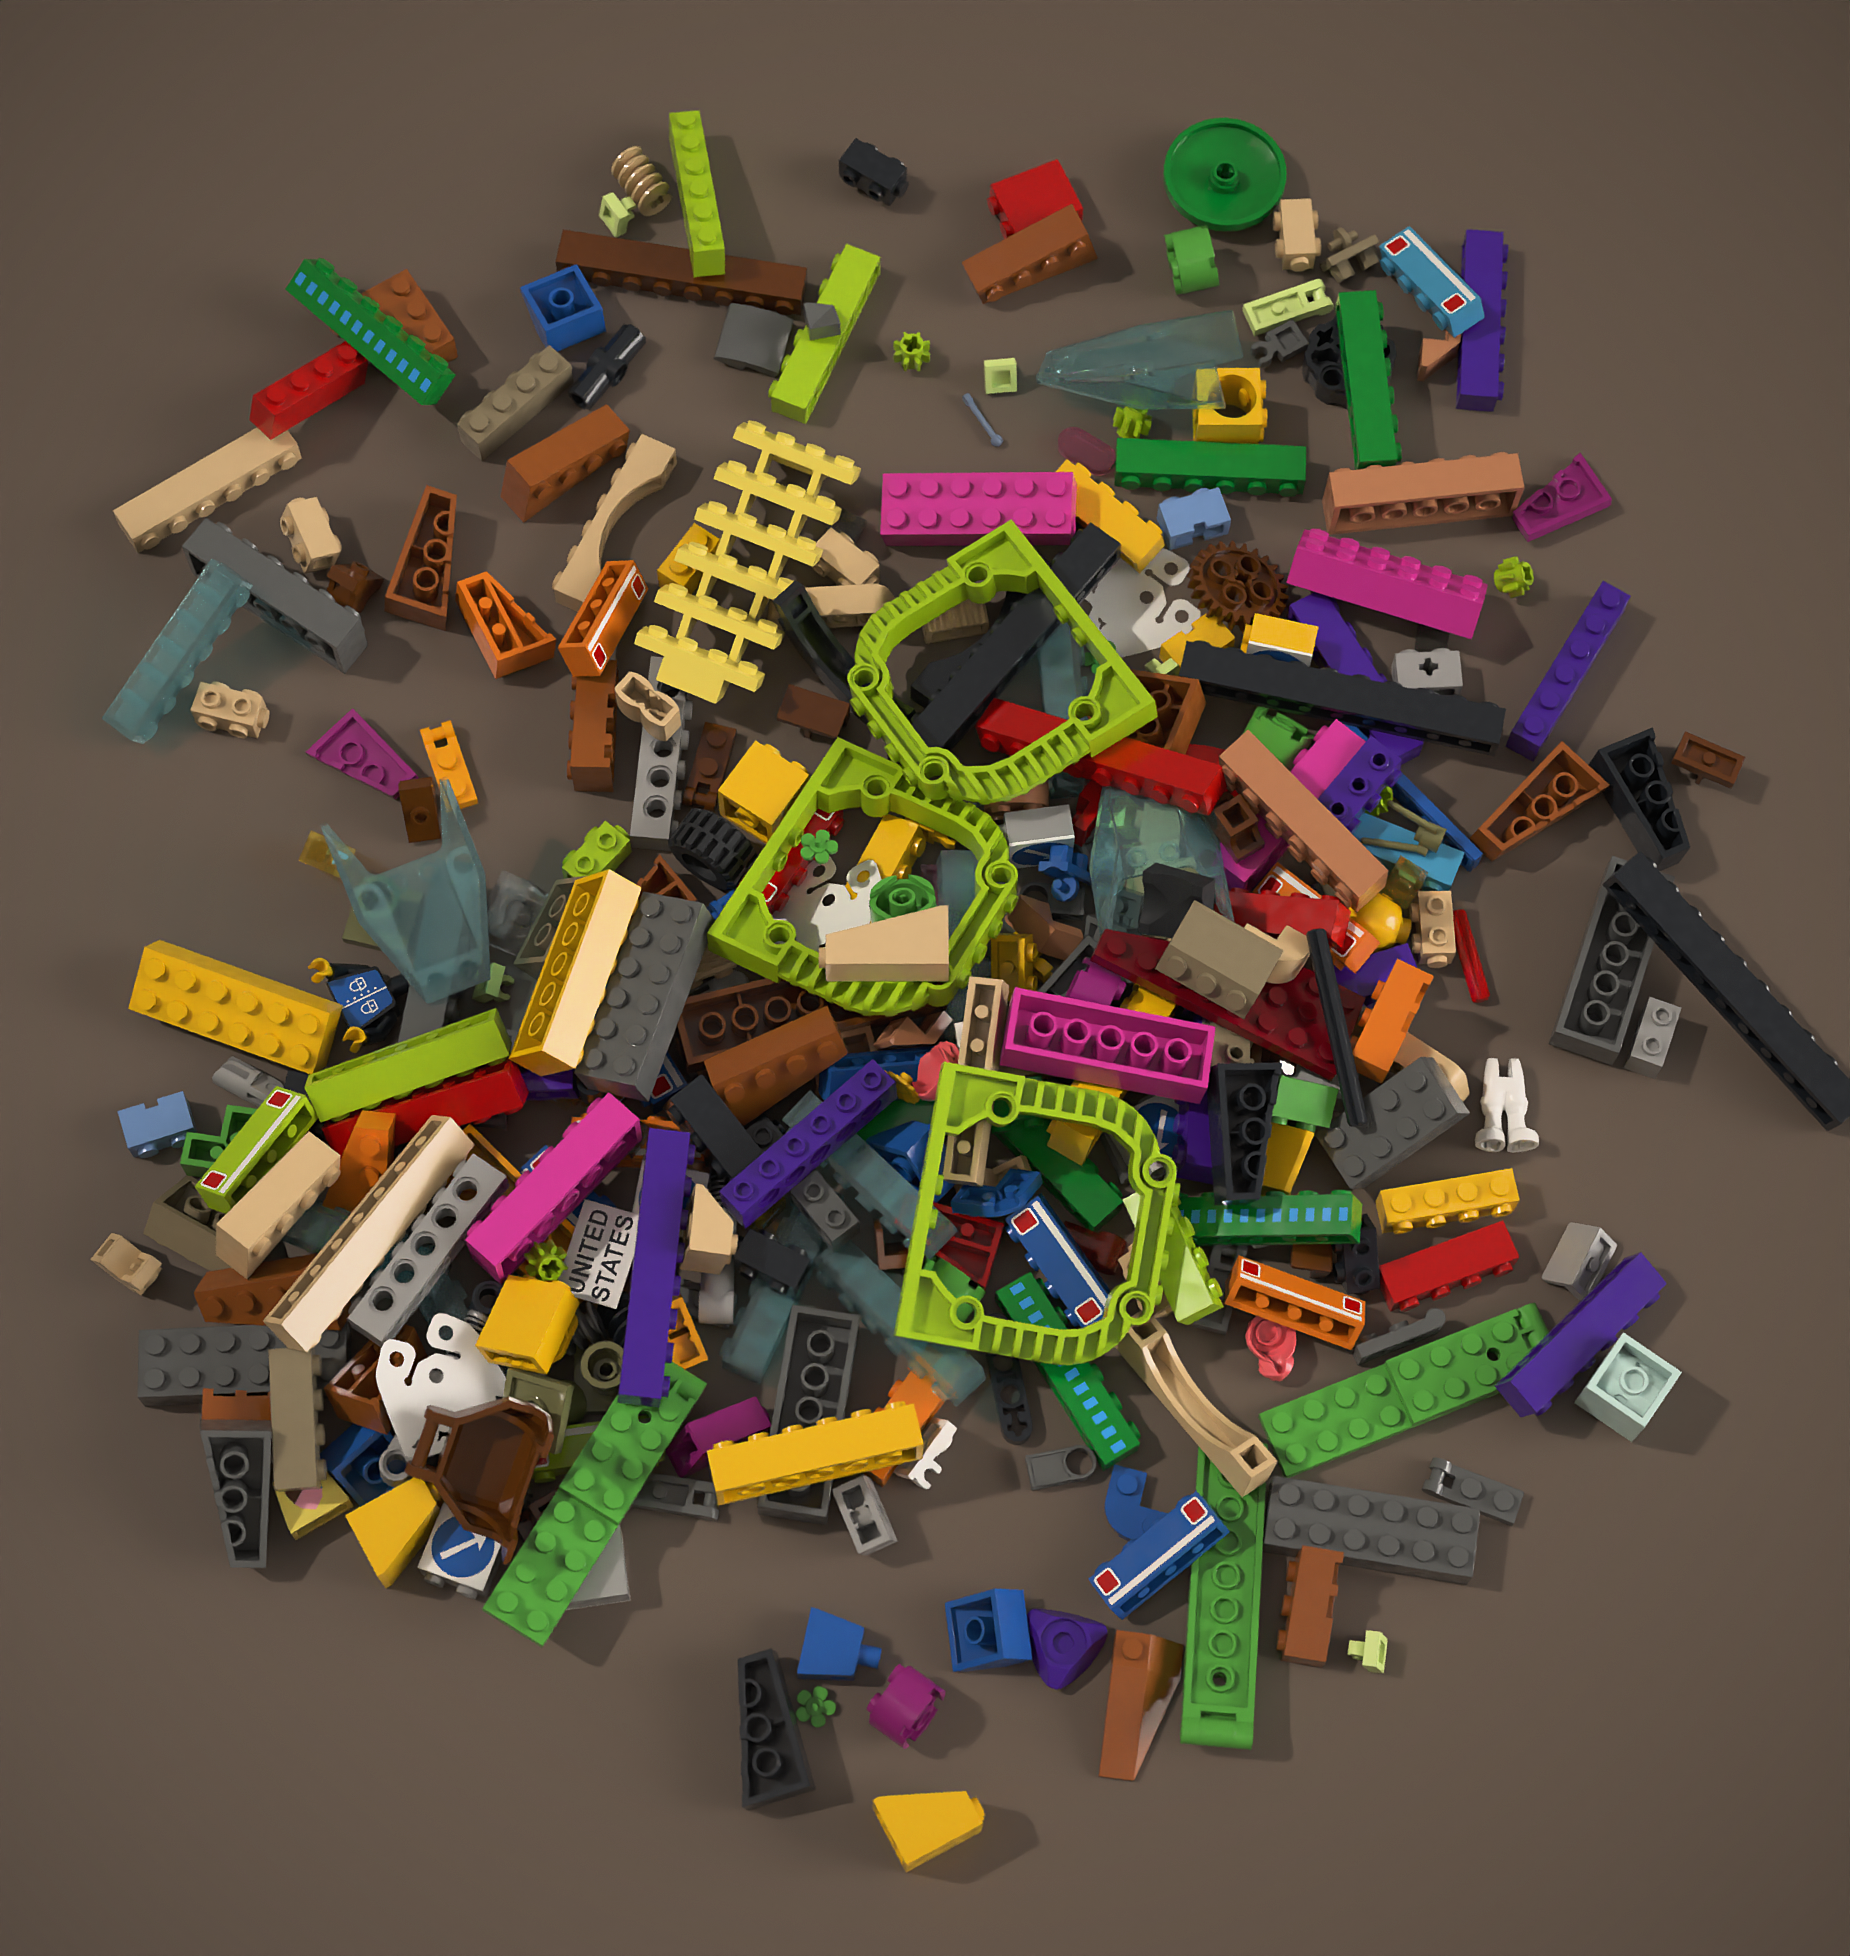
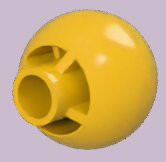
M1380 891L1357 913L1351 907L1348 908L1351 911L1350 918L1380 942L1372 954L1390 949L1395 943L1405 944L1407 942L1412 920L1402 917L1401 906L1388 893Z

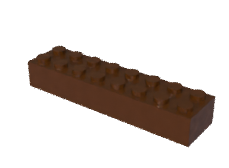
M765 978L687 997L676 1026V1033L686 1072L689 1074L706 1070L704 1060L825 1006H828L840 1032L865 1026H871V1029L887 1026L891 1021L907 1016L910 1019L946 1011L948 1004L935 1007L927 1003L916 1011L910 1009L897 1013L895 1016L873 1015L870 1017L863 1016L862 1013L844 1010L843 1007L835 1003H829L818 995H812L799 986L795 987L784 979H781L778 984ZM934 982V983H932V984H934V985H942V984H944V983Z

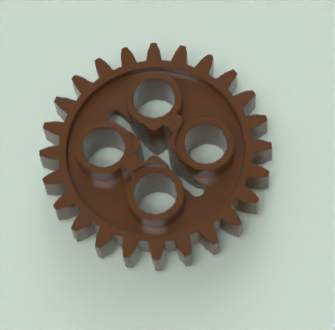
M1219 541L1216 547L1210 543L1206 550L1201 549L1198 555L1195 556L1190 565L1191 569L1187 574V577L1190 579L1187 588L1194 590L1190 597L1192 599H1200L1197 608H1207L1209 610L1206 614L1207 618L1214 615L1218 617L1217 625H1221L1224 621L1228 622V628L1231 631L1235 625H1238L1241 632L1244 633L1246 624H1253L1255 613L1279 618L1286 608L1285 603L1289 598L1285 594L1288 585L1281 583L1285 576L1275 574L1278 565H1268L1269 556L1258 557V549L1255 548L1252 552H1249L1245 543H1243L1240 549L1236 547L1234 541H1231L1228 547L1222 541Z

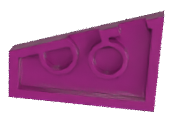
M1579 453L1573 458L1572 463L1568 467L1558 471L1553 476V480L1543 489H1538L1513 511L1512 520L1526 541L1530 542L1611 506L1612 498L1585 458Z
M353 708L305 752L308 756L395 800L400 796L398 789L400 781L419 778Z

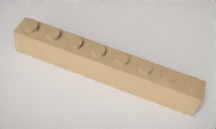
M431 1115L263 1320L289 1349L308 1352L309 1349L319 1343L321 1334L329 1324L340 1317L343 1311L342 1308L352 1296L361 1291L364 1281L372 1271L382 1265L385 1255L393 1245L403 1239L406 1229L414 1219L424 1213L426 1205L442 1187H445L448 1177L462 1160L467 1159V1154L475 1144L451 1117Z

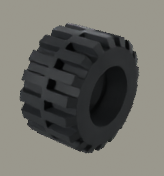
M699 808L691 809L668 839V846L671 852L688 871L705 883L722 890H734L758 857L750 841L735 826L722 817Z

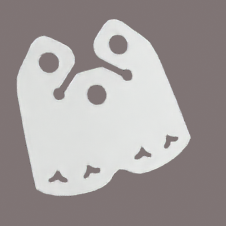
M1165 548L1161 549L1140 574L1120 558L1097 584L1098 587L1095 593L1091 591L1085 598L1093 606L1089 618L1098 629L1101 625L1098 618H1101L1106 623L1100 632L1107 641L1115 644L1116 652L1121 658L1160 648L1161 644L1180 631L1185 635L1193 629L1191 623L1201 617L1200 611L1187 600L1177 599L1172 602L1165 613L1163 622L1157 623L1155 621V618L1159 617L1166 605V598L1163 586L1152 577L1146 576L1145 571L1150 569L1154 575L1168 585L1176 586L1183 582L1190 569L1189 563L1184 558ZM1169 562L1175 563L1178 567V571L1174 575H1169L1164 571V566ZM1144 591H1149L1154 596L1153 601L1149 604L1142 603L1140 600V594ZM1179 610H1184L1189 615V619L1184 623H1180L1175 619V614Z
M830 856L829 861L825 864H818L816 861H812L806 867L808 874L799 887L793 885L787 895L790 897L781 912L775 911L772 915L774 920H785L794 926L797 942L819 952V946L825 944L826 934L870 924V892L875 884L882 880L877 864L873 860H867L853 867L848 872L846 879L853 892L857 893V897L851 900L846 887L839 884L827 883L814 890L811 894H807L809 888H814L827 881L836 872V865ZM817 866H825L826 870L822 876H813V870ZM869 871V878L865 882L860 883L857 881V876L860 872ZM833 894L835 896L833 904L824 906L822 903L824 897ZM777 941V942H775V944H783V943H786V942H783V941Z
M445 1313L434 1315L427 1331V1340L432 1347L450 1352H460V1359L455 1360L451 1356L438 1353L433 1354L417 1364L412 1377V1384L407 1386L404 1383V1379L408 1377L416 1356L414 1348L409 1343L389 1339L384 1342L380 1351L376 1369L378 1389L404 1456L410 1458L414 1456L416 1448L413 1449V1446L422 1433L426 1421L424 1413L428 1405L456 1412L494 1401L496 1396H503L506 1377L499 1365L488 1363L475 1346L479 1334L470 1324ZM444 1325L450 1326L453 1330L452 1338L447 1341L439 1337V1329ZM396 1351L402 1353L404 1357V1362L399 1367L392 1366L389 1361L390 1355ZM434 1368L440 1369L444 1375L443 1380L438 1384L431 1382L429 1378V1373ZM439 1424L429 1456L441 1453L446 1436H442L441 1440L437 1441L439 1431L448 1432L450 1427Z

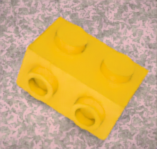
M999 933L996 939L991 938V979L1004 980L1010 986L1008 1001L1011 1000L1015 987L1032 991L1038 990L1037 977L1033 976V963L1036 962L1038 954L1037 944L1033 943V934Z

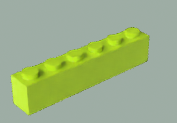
M700 111L669 113V140L693 276L725 274V247Z
M849 244L845 245L841 254L837 253L831 265L832 273L829 279L824 278L818 293L820 298L817 302L819 304L834 305L841 325V335L810 340L807 326H805L804 330L799 329L794 339L793 346L795 348L792 354H787L781 366V372L783 373L779 381L774 380L769 389L768 397L771 398L772 411L804 424L807 423L880 274V256Z
M497 1008L310 1074L304 1088L320 1123L330 1119L332 1122H336L349 1116L352 1111L361 1108L365 1111L371 1110L379 1106L383 1100L392 1097L394 1099H402L410 1095L414 1089L425 1086V1088L435 1087L450 1076H466L481 1065L487 1063L489 1066L500 1064L510 1055L512 1042Z

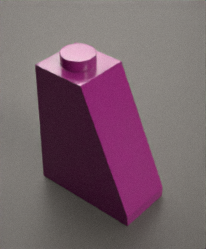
M752 1397L687 1423L670 1443L666 1453L678 1476L687 1478L709 1466L707 1450L713 1449L714 1444L728 1440L738 1444L748 1441L747 1438L751 1435L766 1433L771 1428L769 1414L765 1407L761 1406L757 1397Z

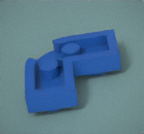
M1010 1168L996 1187L963 1185L950 1201L952 1212L971 1217H999L1013 1213L1024 1207L1042 1185L1041 1172Z
M1114 1464L1105 1499L1104 1512L1111 1527L1119 1534L1118 1536L1124 1540L1131 1541L1138 1539L1149 1530V1526L1154 1520L1165 1517L1168 1513L1140 1506L1148 1473Z

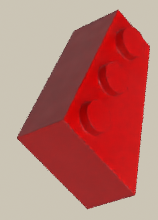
M907 1194L897 1224V1232L910 1242L918 1197ZM933 1202L932 1208L938 1209L937 1221L934 1230L928 1229L925 1253L928 1255L933 1253L937 1260L939 1257L944 1259L971 1278L969 1281L970 1285L975 1288L979 1285L986 1292L1004 1234L1005 1223L980 1216L971 1217L965 1214L953 1213L952 1207Z

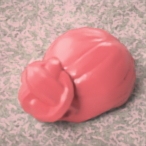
M948 1041L940 1042L930 1052H927L920 1058L917 1080L910 1085L915 1088L921 1100L935 1101L941 1064L943 1062L958 1064L959 1048L956 1044Z
M1255 1316L1248 1323L1245 1339L1247 1346L1259 1359V1372L1262 1376L1273 1381H1283L1293 1368L1294 1358L1292 1355L1297 1344L1296 1330Z

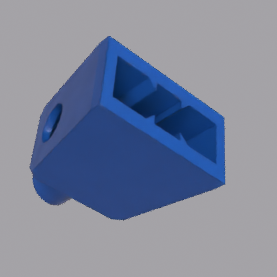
M811 1607L797 1677L798 1679L854 1681L858 1665L878 1669L882 1648L862 1644L864 1627Z

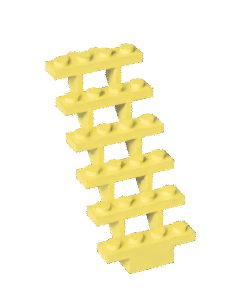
M751 420L748 423L743 422L737 426L733 439L762 450L755 472L746 471L747 467L739 462L729 461L717 467L713 478L743 490L735 514L728 512L725 505L709 501V504L704 503L697 508L694 517L696 521L723 531L716 554L707 552L708 548L702 544L690 542L678 548L674 559L676 562L704 572L696 596L687 593V588L674 583L664 585L657 591L655 603L684 614L676 638L667 635L668 631L666 629L650 625L638 631L634 642L635 645L664 656L656 677L657 681L715 704L723 698L730 683L753 692L762 685L765 673L758 671V667L750 662L740 661L749 641L773 650L781 644L785 632L777 629L778 625L776 623L760 618L768 600H774L794 582L780 577L789 557L812 567L821 558L823 549L816 547L817 543L812 539L799 536L807 517L809 516L829 525H833L839 520L842 508L835 506L836 502L834 500L818 496L823 480L827 477H832L851 485L858 479L861 468L854 466V461L850 458L837 455L836 458L824 454L825 450L817 445L807 444L803 446L795 442V437L783 432H778L775 435L765 431V425ZM772 460L811 475L807 491L794 484H788L786 487L776 483V478L767 474ZM757 496L795 511L788 532L776 525H768L766 527L756 523L757 519L748 514ZM737 537L775 551L768 575L767 571L760 567L749 566L747 568L739 565L736 558L729 556ZM717 578L756 593L749 615L739 608L730 607L726 609L717 605V600L709 597ZM697 620L736 635L729 657L720 650L710 649L708 651L697 647L698 643L689 638Z

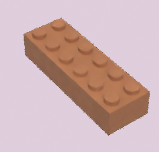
M1497 452L1486 457L1467 455L1460 459L1446 461L1445 459L1437 458L1427 463L1417 464L1402 462L1396 466L1388 467L1371 465L1365 469L1358 470L1340 468L1334 472H1329L1322 499L1327 533L1332 535L1512 516L1513 511L1518 507L1524 490V483L1518 453L1508 454L1506 452Z
M1249 730L1242 734L1219 756V765L1222 766L1227 784L1226 789L1231 793L1235 790L1238 794H1241L1254 814L1258 813L1267 822L1264 825L1270 834L1276 839L1282 837L1290 845L1287 849L1291 855L1299 862L1305 860L1312 868L1310 872L1313 877L1323 886L1328 884L1336 892L1334 896L1341 899L1343 905L1347 908L1351 907L1357 913L1385 887L1388 870Z

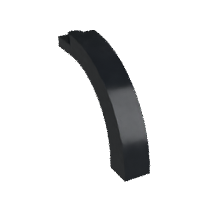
M795 580L772 601L781 616L778 622L794 647L820 680L839 700L850 703L852 695L847 675L850 669L855 666V660L828 628L804 585ZM865 683L860 687L869 686L871 683ZM893 696L892 700L907 720L910 721L916 714L915 709ZM850 703V711L867 725L869 721L865 715L859 717Z

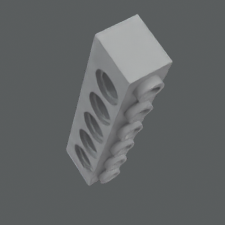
M651 656L648 681L653 686L654 691L665 693L669 690H674L678 692V695L672 697V699L679 708L681 726L667 742L652 737L644 727L642 728L630 841L632 848L671 851L668 846V839L679 826V821L674 820L675 810H681L683 792L678 790V781L685 779L686 760H681L682 750H688L689 731L684 730L685 720H691L693 701H688L689 693L656 680L663 657ZM663 749L672 752L667 757L656 755L658 751ZM659 779L668 781V784L664 787L652 785ZM655 809L665 812L663 816L658 818L649 815Z
M472 1154L468 1161L462 1160L453 1173L454 1179L447 1188L442 1187L436 1193L432 1201L433 1207L426 1215L421 1214L416 1219L411 1228L413 1233L405 1243L401 1241L397 1244L391 1253V1262L384 1270L379 1269L374 1274L369 1283L371 1288L363 1298L361 1296L356 1298L348 1310L350 1315L347 1319L351 1327L381 1348L384 1342L395 1338L464 1247L470 1227L476 1221H483L491 1211L493 1204L509 1187L506 1175L475 1154ZM466 1189L477 1191L476 1196L471 1200L464 1201L459 1198L460 1194ZM446 1216L456 1218L454 1225L449 1228L439 1226L440 1220ZM431 1243L435 1245V1249L431 1254L425 1256L418 1254V1250L423 1244ZM401 1272H414V1277L411 1281L407 1283L397 1281V1277ZM390 1298L393 1300V1304L388 1310L379 1311L376 1309V1305L381 1299Z

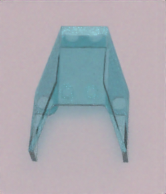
M1233 310L1141 324L1048 351L1036 376L1037 384L1135 409H1225V400L1216 365L1243 358Z
M446 776L439 779L442 830L441 848L434 853L379 874L368 872L326 822L320 824L358 923L427 1004L491 979L486 875L450 781Z
M1102 786L1089 864L1100 936L1105 929L1112 930L1117 895L1124 888L1125 879L1143 876V871L1154 863L1178 869L1189 867L1195 869L1199 875L1214 878V902L1221 914L1234 922L1220 843L1204 816L1197 812H1187L1183 808L1171 804L1158 803L1148 797L1131 795L1125 790L1112 786Z

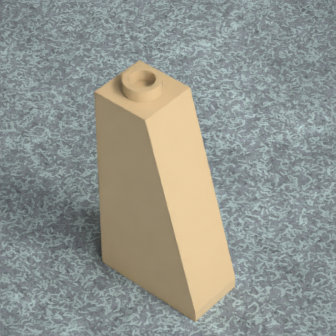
M941 905L826 934L825 948H819V968H825L826 981H948V905Z

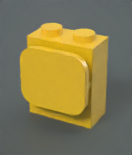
M508 1274L475 1346L488 1363L547 1375L552 1363L557 1362L564 1356L577 1329L578 1317L575 1313L580 1303L571 1292V1288L561 1281L554 1280L550 1283L540 1281L529 1275L519 1277Z

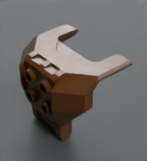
M509 1396L456 1412L428 1405L424 1413L426 1421L413 1459L407 1462L404 1472L412 1477L432 1482L464 1530L492 1538L500 1543L503 1564L507 1565L512 1559L518 1542L517 1527L535 1466L540 1457L547 1458L554 1439L552 1418L536 1404ZM439 1424L450 1428L438 1464L435 1467L426 1464Z

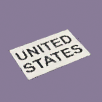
M584 1200L567 1256L564 1260L568 1269L563 1270L558 1278V1281L567 1284L571 1288V1292L576 1298L617 1309L634 1257L638 1214L590 1200Z

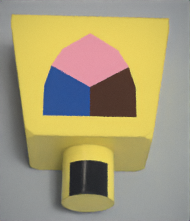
M328 1472L326 1480H321V1489L285 1492L275 1490L288 1530L295 1540L354 1507L348 1496Z

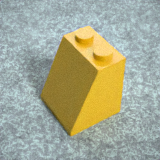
M1271 1122L1272 1131L1267 1143L1265 1154L1267 1155L1260 1196H1265V1193L1268 1191H1279L1290 1195L1315 1133Z
M414 1477L345 1515L385 1589L393 1585L431 1535L440 1512L439 1508L443 1505V1500L432 1482L425 1483L424 1480Z
M966 1791L879 1796L873 1799V1811L905 1872L971 1838L982 1830V1821L985 1816L984 1810L976 1796L970 1799Z

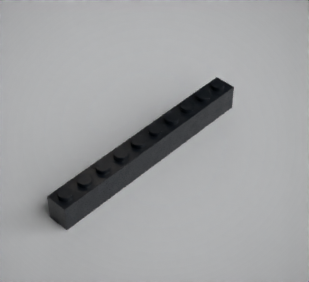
M1090 522L1084 530L1080 529L1074 534L1070 541V546L1064 553L1059 552L1050 563V569L1080 605L1121 558V543ZM1040 588L1035 589L1024 598L1019 597L1013 603L1009 611L1010 614L1003 621L999 620L994 624L988 639L983 644L978 643L972 649L969 660L964 666H958L954 669L949 677V683L942 690L937 689L930 697L925 710L922 713L917 712L910 719V724L928 747H941L951 751L983 715L992 700L1000 696L1060 628L1062 623L1054 613V606Z
M1200 640L1194 642L1186 641L1179 672L1180 677L1199 679L1204 695L1331 722L1337 719L1342 724L1490 756H1495L1500 744L1506 713L1505 708L1498 707L1497 704L1492 702H1472L1460 695L1444 696L1435 694L1427 688L1411 689L1403 687L1400 683L1394 681L1378 682L1361 674L1350 676L1341 674L1332 668L1317 669L1308 667L1300 661L1284 662L1275 660L1274 657L1267 654L1251 655L1244 653L1238 648L1228 647L1223 649Z
M1639 851L1602 884L1826 1131L1841 1125L1850 1116V1079L1838 1068L1836 1060L1829 1054H1826L1816 1044L1814 1036L1795 1021L1791 1011L1774 998L1770 993L1769 987L1753 975L1743 958L1731 951L1725 944L1722 935L1710 928L1703 920L1700 911L1694 906L1689 905L1680 895L1678 887L1671 881H1667L1657 870V865L1651 858Z

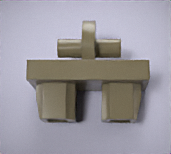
M1339 227L1333 231L1334 240L1327 245L1331 252L1339 249L1340 252L1328 257L1326 261L1319 265L1323 272L1329 270L1339 284L1355 275L1348 261L1349 259L1356 257L1362 271L1380 262L1374 247L1379 243L1376 234L1352 245V241L1358 239L1357 232L1353 230L1347 233L1345 229Z

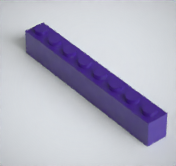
M649 1128L617 1403L659 1407L661 1397L668 1398L670 1377L664 1376L665 1363H672L674 1343L668 1342L669 1329L675 1330L678 1311V1309H671L672 1296L679 1297L681 1276L675 1275L676 1263H683L685 1243L679 1242L680 1230H686L688 1210L682 1209L683 1197L690 1198L692 1177H686L687 1165H693L695 1156V1145L689 1144V1132Z

